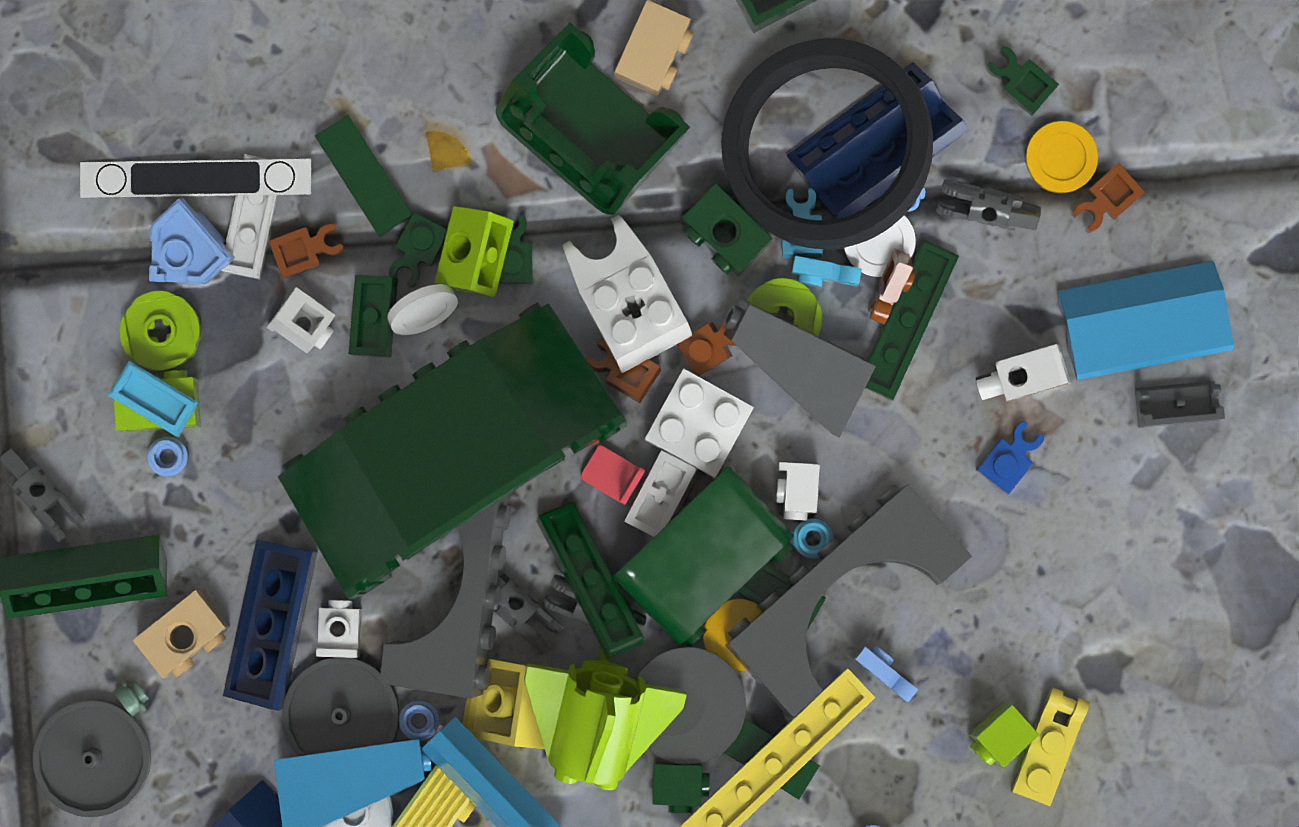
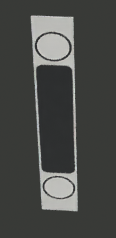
M311 159L80 162V198L311 194Z

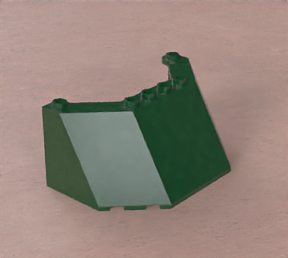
M538 302L518 315L520 319L476 341L472 345L467 340L459 343L447 352L450 359L435 367L433 362L423 366L412 374L415 379L414 382L403 389L398 384L387 389L377 397L381 403L366 411L364 406L354 410L343 418L345 426L337 430L305 456L301 453L282 465L285 471L278 476V479L348 599H359L392 577L390 573L400 566L396 560L399 556L402 561L405 559L409 560L446 534L565 460L566 456L563 451L571 448L573 453L576 454L590 445L594 448L627 427L626 419L549 303L543 307Z

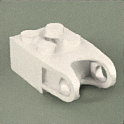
M617 215L611 218L617 243L609 256L593 260L585 257L573 246L571 241L562 244L583 302L619 369L624 373L641 362L692 336L684 314L653 258L623 218ZM640 310L642 315L633 319L631 313Z

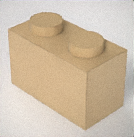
M647 0L614 72L615 78L657 97L662 88L669 90L678 71V68L672 66L678 52L686 54L695 33L688 30L691 19Z

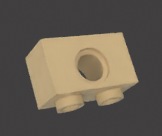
M195 590L132 641L161 678H166L172 674L177 679L195 665L191 658L202 649L208 654L226 640L222 633L229 629L230 626L203 592ZM182 625L189 627L194 634L193 643L186 649L179 647L174 640L176 629Z

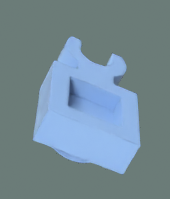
M876 645L871 651L867 647L862 646L853 657L854 660L906 702H909L918 691L917 688L890 667L894 660Z

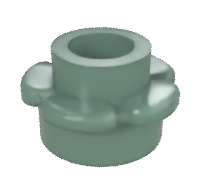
M124 679L120 680L122 685L116 688L113 693L132 717L140 710L145 712L147 708L143 703L149 697L135 680L130 684Z

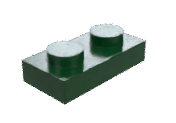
M355 275L348 354L391 358L393 330L387 317L390 309L396 304L398 278Z

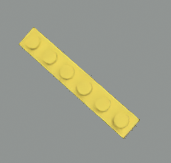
M846 668L679 827H739L874 700L875 696Z

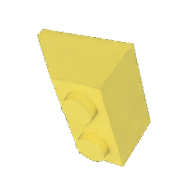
M487 658L486 666L491 668L489 686L486 690H483V695L471 699L466 698L462 724L476 739L515 747L545 749L524 681L527 664Z

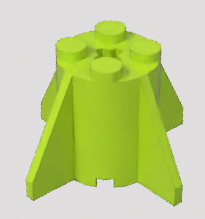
M600 644L596 660L583 661L582 668L575 669V663L570 665L569 670L527 663L524 676L545 752L550 765L555 769L554 777L567 784H573L577 781L595 784V786L603 790H615L617 788L618 782L624 778L628 769L683 710L687 692L646 684L639 675H637L635 681L626 676L628 668L609 662V658H606Z

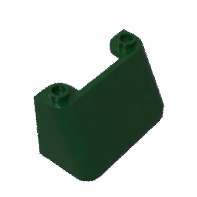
M569 23L511 81L496 107L495 113L500 124L590 204L602 213L613 215L628 201L685 136L690 126L673 109L658 107L651 114L645 111L591 64L595 58L593 40L587 33Z
M729 465L613 575V578L678 646L684 642L692 646L707 631L703 624L771 558L778 563L794 548L789 541L795 535Z

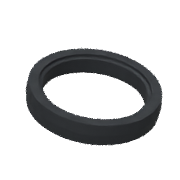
M835 38L813 39L794 44L776 52L759 64L745 78L730 102L725 116L721 140L722 158L726 176L735 198L744 211L762 228L786 242L813 249L844 248L866 242L885 232L898 222L917 200L927 180L932 162L933 131L931 118L926 102L913 79L890 57L873 47L852 40ZM839 68L853 70L881 83L896 98L902 108L907 127V146L900 171L891 186L879 199L855 214L834 220H810L791 215L772 204L760 192L754 181L749 163V139L754 121L768 98L791 79L819 69Z

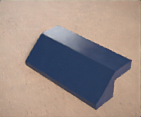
M912 62L904 68V71L913 79L926 102L933 131V158L969 130L964 120L943 101L933 80ZM881 85L786 155L808 187L815 191L816 197L823 207L835 219L847 217L861 211L883 195L895 180L902 166L907 146V127L902 108L890 91Z

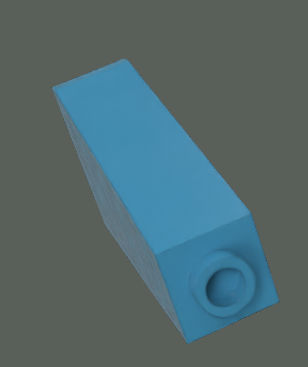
M416 739L274 760L282 827H324L425 781L424 772L432 771L430 758L421 750L420 741Z

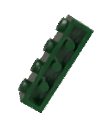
M159 534L0 557V599L7 619L167 596V561Z

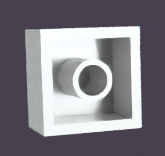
M683 368L646 435L645 441L715 479L754 407Z

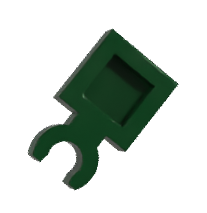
M1003 46L999 53L1007 59V67L998 68L992 62H989L985 68L991 76L1005 78L1009 83L1002 91L1030 116H1033L1059 84L1030 59L1021 67L1017 64L1015 53L1010 48Z
M414 212L395 247L405 254L402 259L392 263L389 269V276L395 277L399 269L409 268L411 270V278L408 280L407 286L413 288L420 278V271L418 269L420 263L423 262L432 267L445 242L447 229Z
M519 215V227L511 231L499 284H533L532 243L520 242V237L524 235L527 229L524 215Z

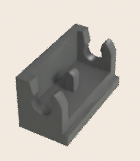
M1215 381L1135 388L1138 428L1225 419L1224 407L1219 404L1220 384H1215Z

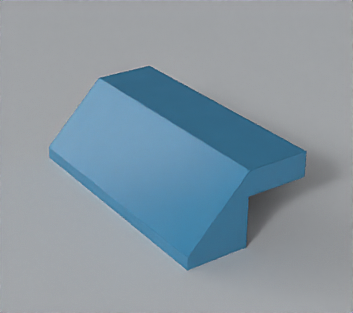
M1214 261L1057 291L1059 307L1067 328L1068 353L1077 380L1234 350L1225 292Z
M456 717L421 749L496 827H561Z

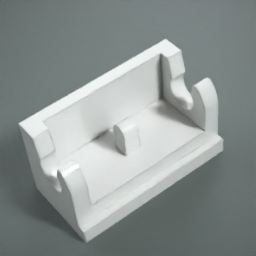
M661 450L624 522L653 537L656 536L681 512L701 471Z

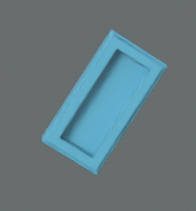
M128 361L108 396L178 438L199 405V402Z

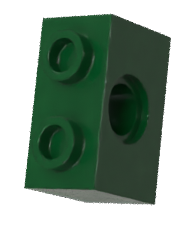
M716 183L682 217V222L686 225L682 232L697 247L704 243L714 253L711 260L726 275L733 271L739 277L773 241V238ZM720 223H728L735 229L736 237L729 243H720L713 236L714 227Z

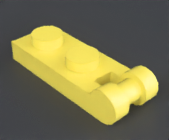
M1051 687L1035 727L1039 736L1028 745L1011 790L1014 793L1051 806L1079 729L1090 705V701L1077 697L1076 700L1063 695L1064 691ZM1057 710L1070 715L1066 726L1053 722Z

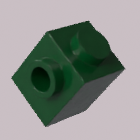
M653 762V805H669L668 812L692 813L693 806H701V797H709L710 773H702L701 763Z

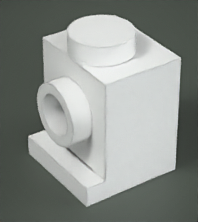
M296 287L266 328L272 332L275 330L302 351L308 353L314 346L321 349L334 331L328 325L335 317V314ZM296 321L305 322L307 324L308 331L306 332L304 329L299 327L296 324Z
M778 463V471L785 472V479L777 480L776 503H783V519L807 521L808 513H817L820 465Z
M328 600V608H319L316 656L360 657L362 609H352V601ZM335 621L343 622L346 628L345 633L340 637L333 635L331 632V626Z

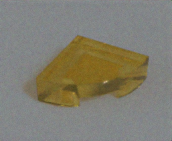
M426 132L433 172L472 166L469 153L456 138L442 132Z

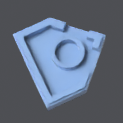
M178 198L151 224L152 261L151 265H149V281L198 285L208 284L235 258L224 245L226 243L224 237L202 212L196 213L184 198Z

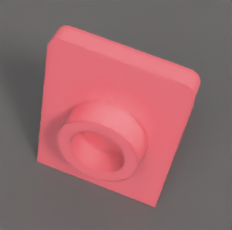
M599 445L581 473L580 478L609 497L626 505L646 470L637 467L604 446Z

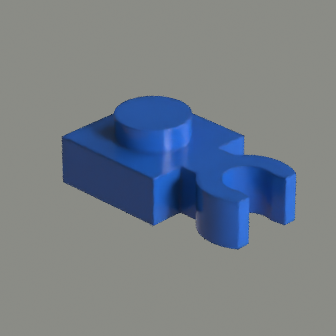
M1025 421L1019 423L1014 428L1011 445L1000 439L976 470L1007 495L1012 492L1033 464L1024 455L1028 451L1040 447L1045 437L1039 434L1032 443L1025 442L1022 438V431L1028 425Z

